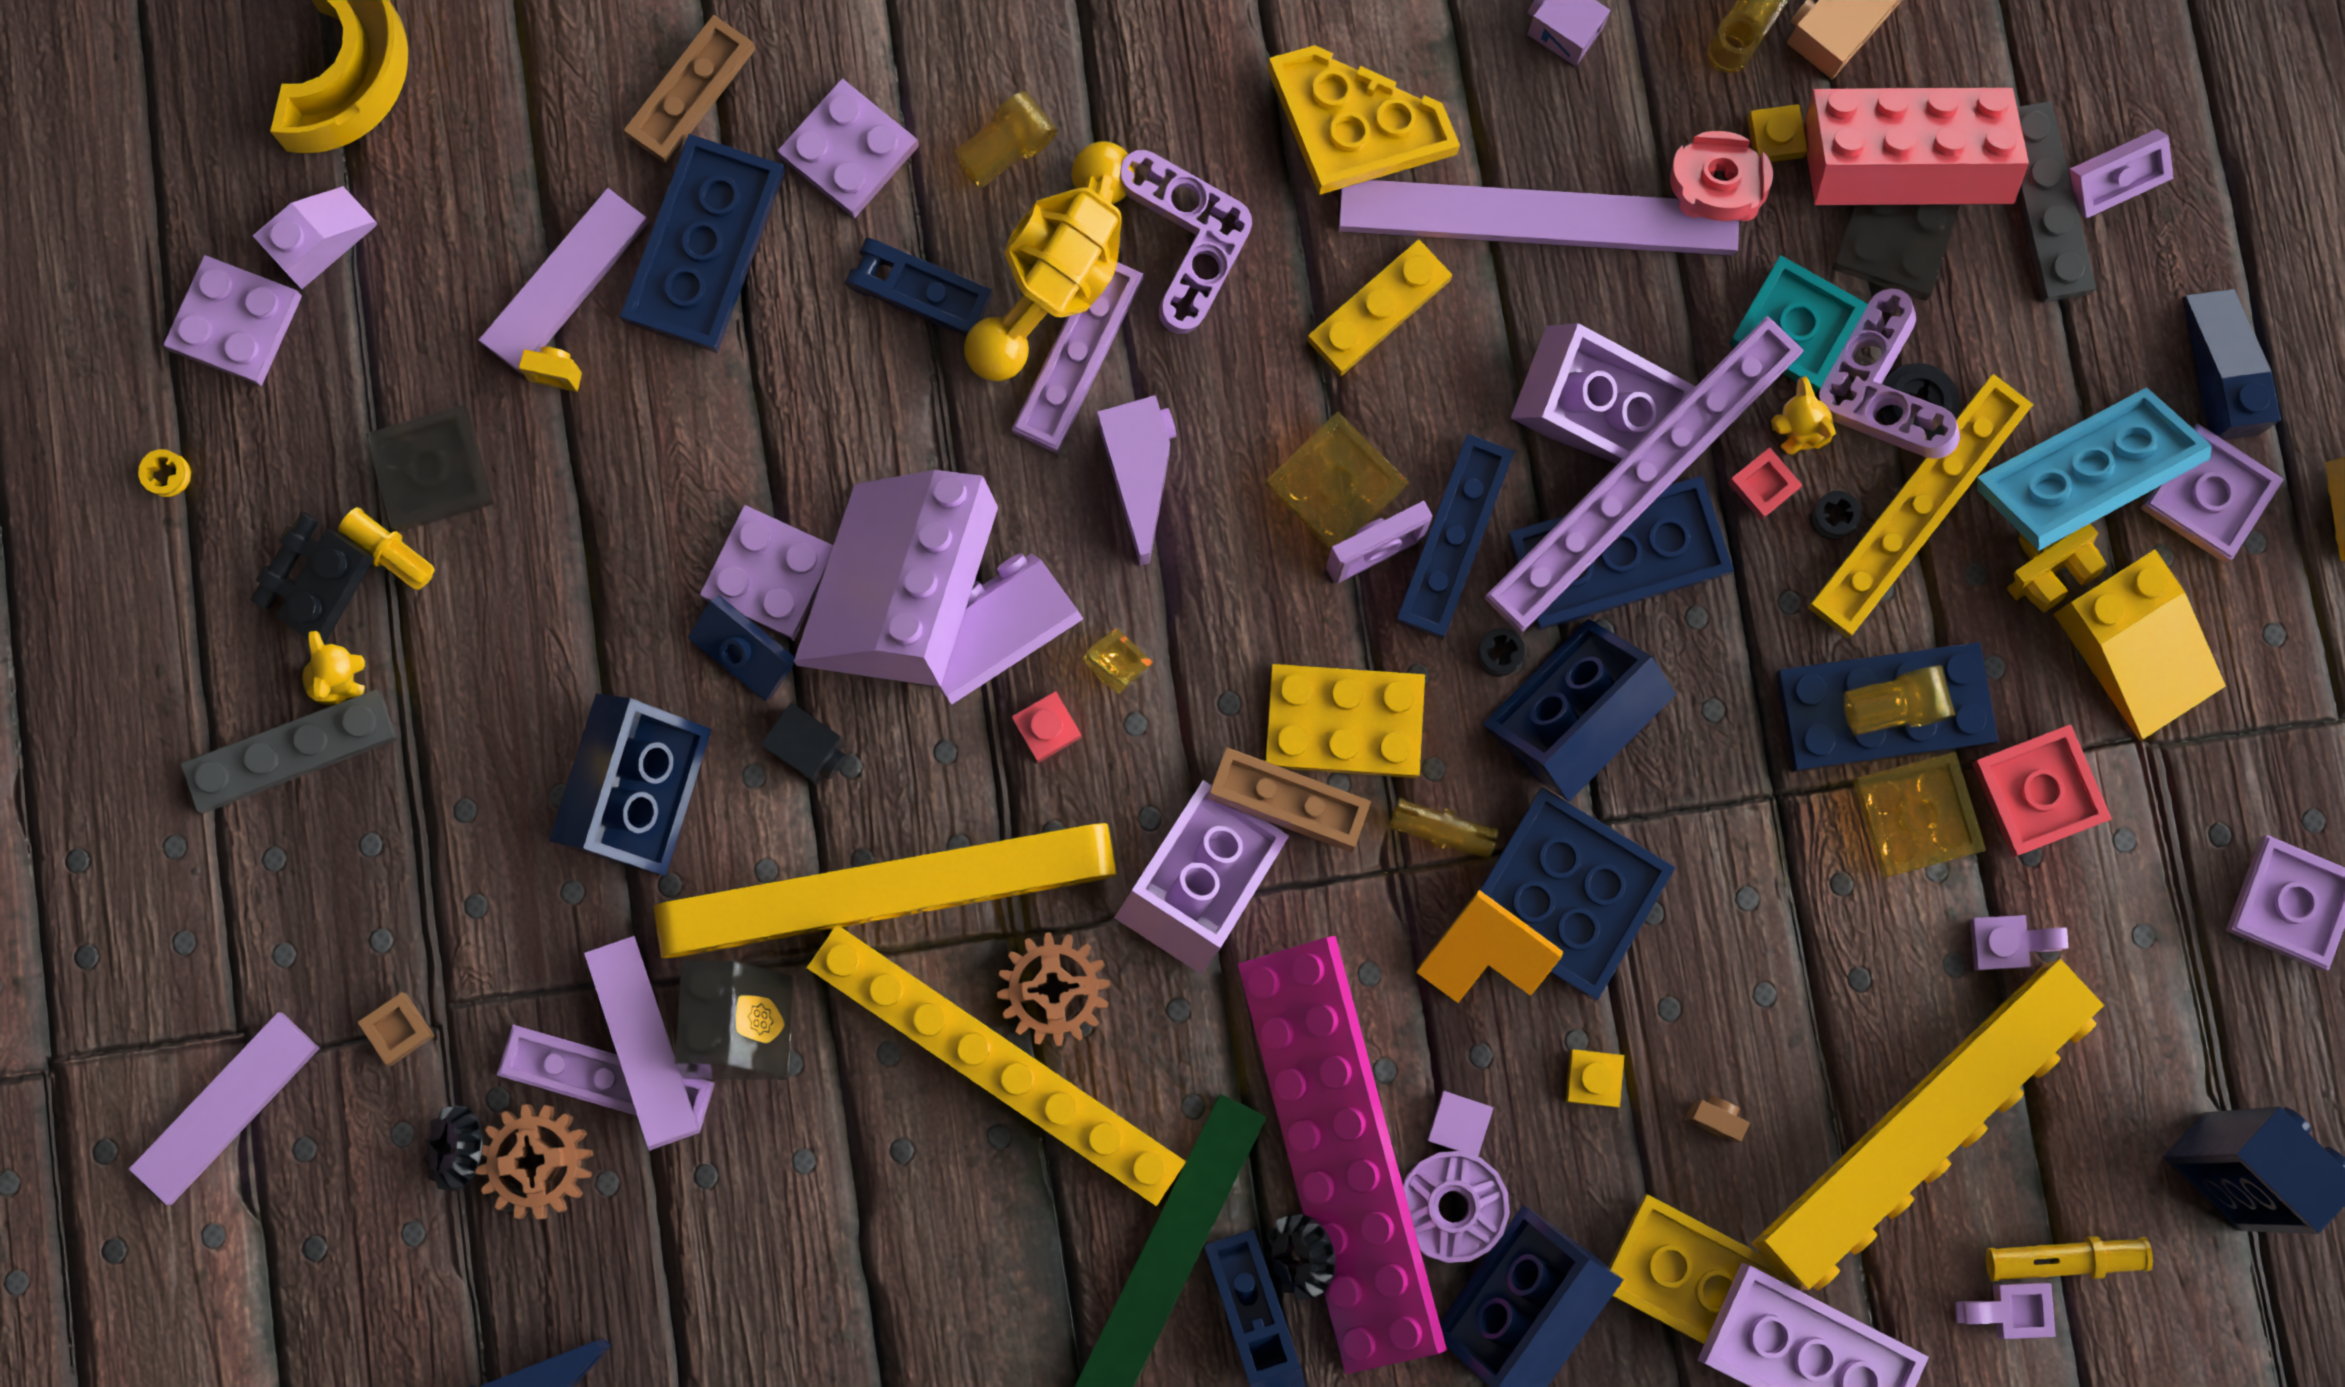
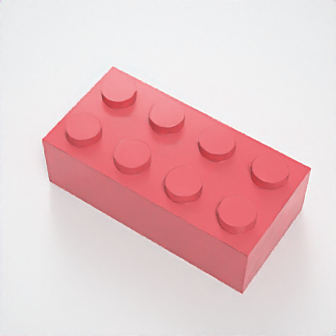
M2013 88L1813 89L1803 126L1815 205L2015 204L2029 165Z

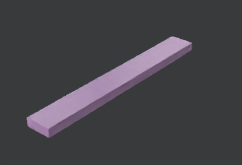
M1369 180L1341 189L1339 232L1735 256L1738 251L1739 220L1717 221L1704 217H1689L1679 209V199Z
M1767 316L1484 599L1522 634L1804 350Z

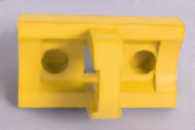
M2090 523L2071 533L2058 543L2054 542L2038 551L2019 532L2020 537L2018 539L2020 545L2031 561L2014 572L2015 582L2010 584L2007 590L2016 601L2026 595L2043 613L2063 600L2068 593L2066 587L2055 574L2067 568L2079 584L2083 586L2103 573L2107 564L2093 544L2099 533Z

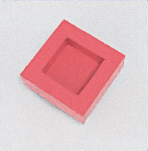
M1770 447L1728 482L1760 521L1803 486Z
M1056 691L1012 716L1013 722L1037 763L1082 738L1080 731Z

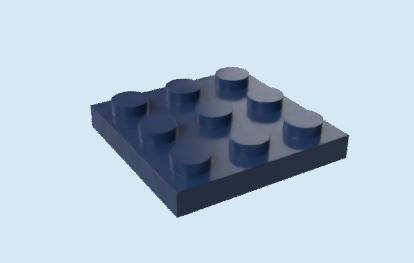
M1542 787L1505 846L1480 891L1563 951L1562 958L1549 974L1593 1001H1597L1676 867Z

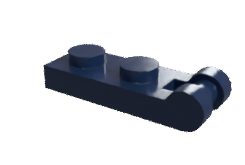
M865 238L859 251L862 256L857 269L850 270L844 283L848 288L859 294L877 298L966 337L970 329L982 320L993 296L992 289L872 238ZM880 265L892 268L886 281L875 277Z

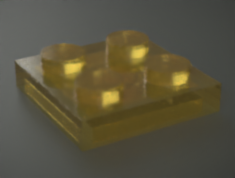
M1339 412L1335 413L1265 482V485L1330 550L1333 546L1357 535L1356 532L1375 519L1409 484V481Z
M1956 752L1853 780L1883 879L1986 851Z

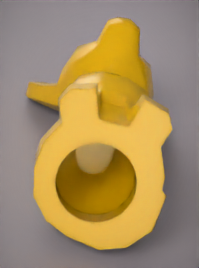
M1807 376L1798 380L1796 396L1784 405L1782 414L1775 415L1770 421L1772 431L1786 434L1788 439L1780 445V448L1787 455H1794L1799 450L1819 449L1831 442L1832 437L1836 434L1832 414L1827 405L1821 400L1818 401L1815 397Z
M317 631L309 632L311 661L304 667L302 675L307 695L318 704L324 706H334L350 698L363 695L365 693V686L355 683L353 678L355 673L364 670L365 660L362 655L350 654L342 646L334 644L324 645Z

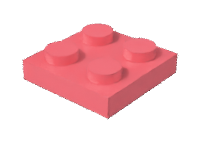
M2071 724L1972 762L2012 858L2112 820Z

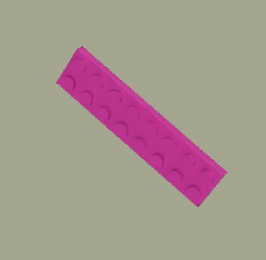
M1336 936L1325 937L1239 963L1238 968L1302 1211L1303 1214L1312 1217L1322 1225L1329 1235L1334 1248L1336 1259L1335 1274L1331 1285L1324 1294L1345 1374L1432 1356L1446 1351V1344Z

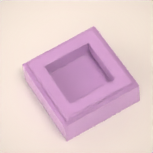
M1442 1091L1427 1141L1478 1157L1494 1107Z

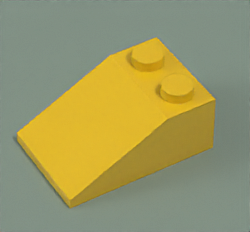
M2156 549L2053 614L2139 741L2226 686L2185 591Z

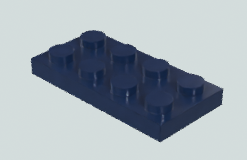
M688 134L620 314L621 320L624 323L718 353L785 173L783 164Z
M1703 476L1671 484L1535 620L1537 630L1541 631L1731 575L1734 568ZM1565 516L1510 531L1507 537L1516 565Z
M1980 642L1780 669L1776 672L1793 772L1987 746L1999 742Z

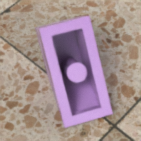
M342 186L290 203L257 231L253 237L293 281L303 289L378 224Z

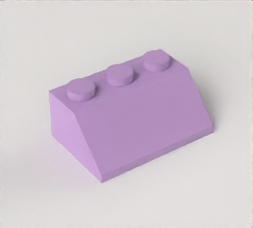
M1023 553L1017 554L998 566L996 570L999 575L983 585H981L980 581L974 582L941 687L936 686L951 704H954L1083 620L1075 605L1048 568L1034 554L1031 553L1027 557H1024Z

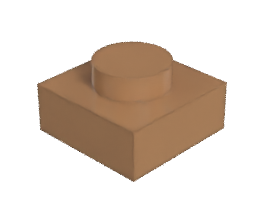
M403 992L358 1022L386 1066L394 1065L435 1037L407 993Z
M1712 1095L1708 1102L1704 1100L1692 1101L1684 1119L1731 1143L1742 1142L1750 1122L1737 1117L1740 1110L1739 1107Z

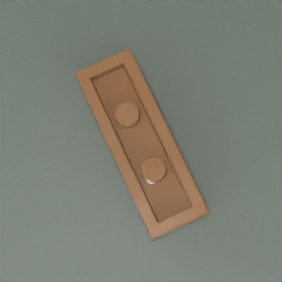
M713 15L625 127L626 137L667 165L687 139L688 134H691L756 50L754 43Z
M1228 747L1225 749L1207 798L1351 853L1356 847L1371 804L1370 800Z

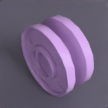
M1462 1151L1439 1152L1417 1163L1403 1179L1402 1184L1419 1248L1423 1255L1445 1263L1468 1262L1489 1252L1503 1236L1510 1215L1508 1191L1498 1172L1482 1158ZM1451 1191L1459 1193L1467 1203L1465 1216L1455 1223L1446 1221L1441 1216L1438 1207L1440 1198L1445 1193Z

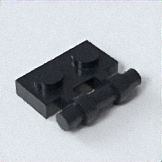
M301 511L292 527L286 526L279 538V542L282 545L270 566H263L257 576L256 581L259 585L251 597V601L260 607L269 609L277 594L285 598V601L276 617L308 640L309 632L317 631L325 644L375 557L337 531L326 529L320 541L316 542L311 538V535L317 527L319 520ZM301 554L308 561L295 582L288 575Z

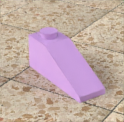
M1156 395L1097 412L1099 431L1140 566L1150 563L1170 455L1169 439L1177 437L1169 408L1160 410Z

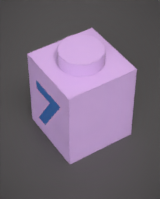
M1534 0L1527 13L1533 17L1527 35L1576 67L1603 30L1611 10L1596 0Z

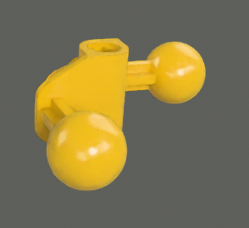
M1100 141L1084 147L1078 153L1072 165L1071 177L1075 189L1037 200L1013 230L1007 242L1004 255L1023 296L1005 317L985 318L976 323L968 332L964 344V354L969 367L979 377L989 381H1004L1017 375L1024 367L1028 358L1029 345L1027 336L1047 313L1062 318L1086 312L1108 286L1115 273L1118 261L1122 221L1119 209L1113 204L1118 203L1127 196L1121 180L1120 169L1128 153L1119 145ZM1130 164L1128 170L1134 173V178L1132 180V182L1134 183L1135 168L1132 164Z

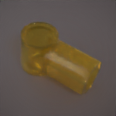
M1737 0L1728 15L1719 24L1710 41L1708 57L1711 64L1725 73H1736L1743 70L1789 0ZM1726 37L1738 39L1744 48L1731 46L1727 42Z
M1021 91L1004 102L994 114L993 121L954 151V156L971 181L982 189L1021 157L1024 156L1027 159L1041 152L1053 141L1059 129L1026 91Z
M1941 665L1911 671L1896 677L1894 681L1853 689L1843 694L1845 716L1854 736L1909 724L1910 728L1919 727L1955 716Z

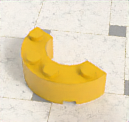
M312 0L319 12L334 17L342 23V47L335 62L321 76L301 84H281L270 132L287 152L317 153L345 146L371 131L391 110L405 81L408 66V45L403 24L390 0Z

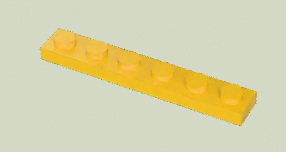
M1992 374L1956 419L1960 433V440L1956 449L1943 458L1932 459L1926 457L1807 608L1844 637L1850 638L2034 404L1995 374Z

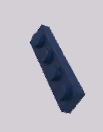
M1467 433L1395 623L1440 640L1444 639L1515 452L1514 450Z

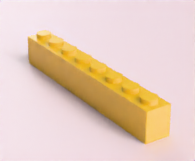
M836 924L807 966V969L1155 1206L1158 1205L1186 1163L1185 1160L839 925Z
M2062 959L2042 965L1751 1243L1791 1287L1797 1290H1809L1813 1287L1816 1291L1824 1288L1840 1272V1269L1835 1264L1849 1251L1856 1255L1864 1250L1877 1236L1873 1228L1886 1215L1890 1219H1894L1906 1210L1915 1199L1910 1192L1923 1180L1929 1184L1940 1177L1951 1165L1947 1157L1960 1144L1963 1148H1967L1975 1143L1988 1129L1983 1122L1996 1109L2003 1113L2016 1104L2024 1095L2020 1086L2032 1075L2040 1078L2050 1071L2061 1059L2056 1052L2068 1040L2074 1044L2084 1038L2097 1024L2092 1017L2105 1005Z

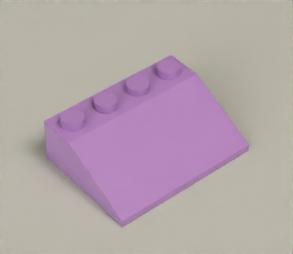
M930 470L854 484L794 659L797 666L941 687L998 510V506L983 476Z

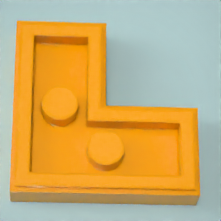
M1478 890L1420 964L1416 973L1459 1003L1489 965L1531 996L1562 958L1563 951L1489 896Z

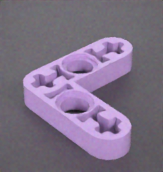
M1136 150L1127 155L1120 169L1126 195L1196 235L1165 292L1158 309L1159 318L1165 328L1176 334H1187L1195 330L1205 318L1250 233L1252 216L1244 204L1155 153L1147 150ZM1130 164L1133 165L1135 170L1141 164L1146 165L1149 168L1147 176L1158 184H1161L1165 175L1172 179L1164 189L1161 200L1153 196L1159 186L1146 180L1141 186L1135 185L1132 182L1134 173L1128 170ZM1178 187L1190 188L1197 196V208L1191 212H1182L1176 209L1171 201L1172 191ZM1208 200L1215 203L1210 211L1215 216L1224 218L1230 213L1237 217L1234 225L1240 229V232L1232 230L1228 235L1223 234L1220 231L1222 223L1210 215L1204 224L1197 219L1207 207ZM1199 254L1211 255L1218 263L1219 271L1217 276L1209 280L1199 278L1192 269L1193 258ZM1181 279H1183L1188 285L1181 284ZM1189 287L1199 290L1189 306V311L1195 314L1194 318L1186 316L1182 321L1177 320L1174 317L1176 309L1170 303L1178 304L1186 295ZM1200 291L1207 292V297L1205 298Z
M1893 288L1882 290L1869 301L1868 306L1819 391L1820 400L1827 405L1832 414L1833 421L1927 458H1943L1956 449L1960 440L1959 428L1953 414L1941 406L1882 385L1916 323V312L1912 300L1907 293ZM1895 307H1899L1902 316H1892L1885 326L1882 315L1883 311L1891 313ZM1883 328L1885 329L1887 338L1881 334ZM1874 346L1882 351L1879 360L1872 365L1862 366L1854 361L1857 352L1864 347ZM1848 373H1850L1853 377H1855V380H1854L1853 383H1851V380H1850V377H1849V374H1848ZM1851 386L1854 400H1844L1838 406L1834 396H1844ZM1896 405L1902 408V417L1892 425H1881L1875 421L1877 412L1884 406ZM1915 415L1920 427L1913 425ZM1938 425H1943L1945 435H1935L1931 441L1927 440L1925 431L1921 428L1934 431Z

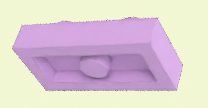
M2156 129L2070 168L2072 189L2078 213L2085 218H2089L2174 179L2169 136Z

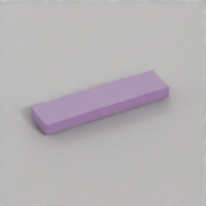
M607 188L481 336L479 341L518 373L522 374L519 365L523 350L540 352V348L546 346L649 224L647 217Z
M1117 262L1111 281L1086 312L1066 317L1012 427L1013 434L1056 454L1059 453L1142 283L1143 273Z
M635 936L584 953L649 1151L700 1133Z
M278 1012L129 1170L166 1205H172L320 1048L286 1015Z
M512 1025L497 1072L498 1076L637 1116L617 1054ZM680 1073L700 1131L715 1083Z

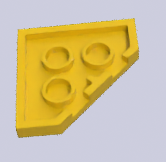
M1316 45L1269 58L1267 70L1319 195L1458 154L1460 143L1441 102L1426 95L1420 99L1396 88L1397 82L1360 66L1356 70L1332 59L1333 53Z

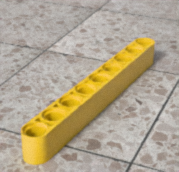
M1101 823L656 904L653 906L661 958H675L834 929L836 924L840 927H847L1099 881L1116 876L1117 871L1108 824Z

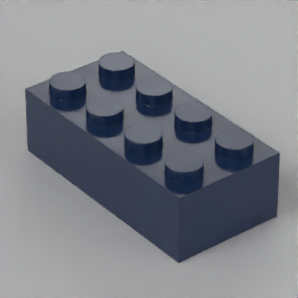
M2281 1107L2204 1112L2163 1156L2239 1231L2320 1234L2345 1207V1157L2331 1147L2323 1148L2309 1134L2312 1130L2310 1124L2300 1114L2288 1107L2284 1109Z

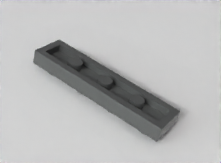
M2052 101L2017 107L2029 161L2017 199L2042 303L2091 295L2097 288Z
M376 689L181 763L196 809L204 814L396 741L398 737L382 693Z

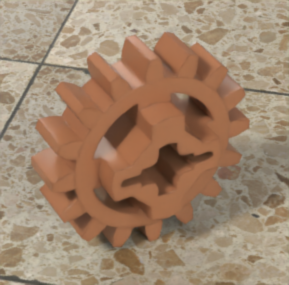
M1051 932L1045 933L1044 946L1037 947L1030 938L1026 939L1025 946L1028 953L1022 957L1018 953L1011 951L1008 956L1015 965L1014 970H1000L999 977L1009 982V988L998 991L997 998L1005 1001L1010 1000L1012 1004L1002 1013L1004 1018L1007 1020L1018 1016L1021 1021L1015 1032L1021 1036L1030 1028L1035 1030L1034 1043L1037 1045L1042 1044L1046 1034L1053 1035L1057 1047H1062L1064 1034L1071 1032L1077 1041L1082 1040L1083 1036L1080 1026L1086 1023L1097 1028L1099 1022L1092 1012L1095 1008L1107 1009L1109 1005L1106 1000L1098 997V991L1110 988V980L1097 979L1096 973L1100 972L1105 966L1103 960L1089 963L1087 958L1092 947L1087 943L1078 951L1072 949L1073 936L1069 934L1063 939L1062 945L1054 943ZM1060 956L1067 957L1076 962L1083 969L1086 976L1072 977L1061 968ZM1041 958L1042 969L1032 981L1020 983L1027 967ZM1057 976L1061 985H1069V987L1078 986V988L1069 989L1068 992L1061 993L1060 1002L1056 1004L1050 1003L1047 995H1039L1038 992L1029 993L1030 991H1038L1040 988L1046 987L1048 985V977ZM1088 996L1083 1010L1075 1018L1066 1022V1009L1075 998ZM1021 1003L1038 1004L1046 1011L1048 1024L1038 1022L1029 1016Z
M526 1104L521 1107V1118L519 1119L508 1111L501 1114L505 1125L502 1129L487 1126L485 1131L493 1141L491 1145H483L482 1155L487 1156V1164L478 1166L475 1174L489 1176L490 1181L483 1186L481 1192L483 1194L497 1192L500 1195L495 1204L497 1210H505L511 1204H514V1218L524 1219L529 1212V1208L532 1207L536 1219H546L548 1205H551L558 1213L567 1210L564 1196L580 1198L583 1195V1192L575 1183L578 1178H591L592 1172L581 1167V1160L593 1156V1150L579 1148L578 1142L583 1140L587 1133L584 1129L572 1132L568 1129L572 1123L573 1116L564 1113L555 1121L553 1120V1106L544 1105L539 1116H536L533 1106ZM542 1127L550 1129L557 1134L565 1147L555 1148L547 1142L545 1131H542ZM516 1134V1145L507 1156H502L506 1143ZM533 1151L535 1154L544 1155L545 1164L536 1167V1174L533 1169H525L524 1159L532 1157ZM567 1167L566 1174L561 1183L550 1192L552 1190L551 1180L560 1168ZM513 1176L521 1182L523 1192L526 1193L527 1197L512 1190L504 1177Z

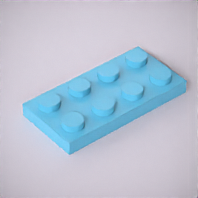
M2146 387L1978 476L1977 491L2039 551L2210 460L2211 444Z

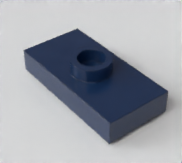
M720 595L710 600L687 637L764 701L775 695L795 663V657Z

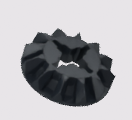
M1924 363L1907 364L1893 371L1883 383L1885 386L1915 396L1917 392L1925 387L1923 393L1925 396L1924 400L1947 409L1957 419L1960 408L1957 388L1951 378L1935 366ZM1887 405L1879 410L1882 413L1886 426L1898 422L1903 414V409L1896 405ZM1915 417L1913 425L1920 427ZM1938 425L1934 431L1921 427L1924 429L1929 441L1935 435L1943 436L1945 434L1943 425Z
M455 1105L454 1107H443L439 1113V1118L431 1120L430 1137L424 1139L428 1145L427 1153L423 1158V1161L429 1164L428 1179L435 1181L438 1189L457 1191L465 1187L474 1176L482 1155L483 1140L477 1116L469 1107Z
M1291 1214L1276 1220V1228L1266 1234L1271 1247L1263 1254L1272 1260L1274 1266L1270 1276L1280 1278L1281 1292L1294 1293L1297 1300L1313 1298L1323 1294L1333 1281L1336 1267L1335 1252L1329 1235L1319 1222L1305 1214ZM1292 1250H1295L1296 1254L1302 1255L1303 1258L1309 1259V1262L1300 1265L1299 1261L1292 1259Z

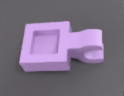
M2026 915L1982 917L1969 920L1974 971L2031 967L2029 952H2052L2069 948L2067 928L2027 931Z
M2051 1283L1993 1285L1994 1301L1954 1302L1956 1323H1996L1997 1338L2056 1337Z

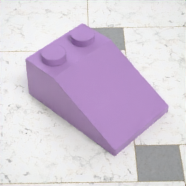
M1579 323L1546 326L1511 419L1552 440L1619 464L1696 386Z
M1204 780L1114 917L1200 974L1203 973L1223 945L1289 837L1288 834L1265 820L1207 799L1212 785Z

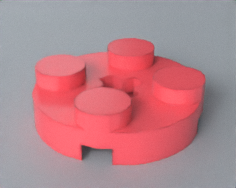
M1709 131L1694 136L1693 143L1684 148L1682 145L1677 150L1670 172V184L1673 193L1679 199V209L1685 215L1693 218L1704 217L1717 221H1750L1754 219L1758 214L1759 208L1768 197L1773 180V167L1768 156L1762 150L1760 157L1756 151L1749 148L1750 140L1736 133ZM1715 171H1722L1725 178L1732 180L1722 181L1713 176Z

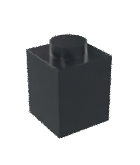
M791 702L761 743V746L769 754L816 786L823 777L828 780L832 779L847 756L842 752L846 743L840 735Z

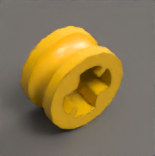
M157 449L149 452L142 459L138 475L141 484L147 490L161 497H172L186 489L190 482L191 470L183 457L169 450ZM167 461V465L176 468V475L168 477V485L162 486L163 482L153 478L154 472L162 470V462Z

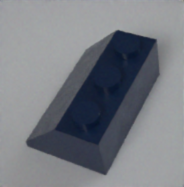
M1588 618L1483 723V726L1539 782L1570 802L1676 693L1651 655Z
M596 693L549 842L591 856L666 876L712 729L632 698Z
M1523 1205L1505 1229L1503 1236L1488 1253L1441 1319L1440 1326L1446 1347L1490 1387H1548L1624 1279L1583 1246Z

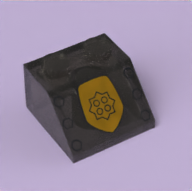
M682 961L675 1064L683 1079L789 1080L793 976L736 961Z

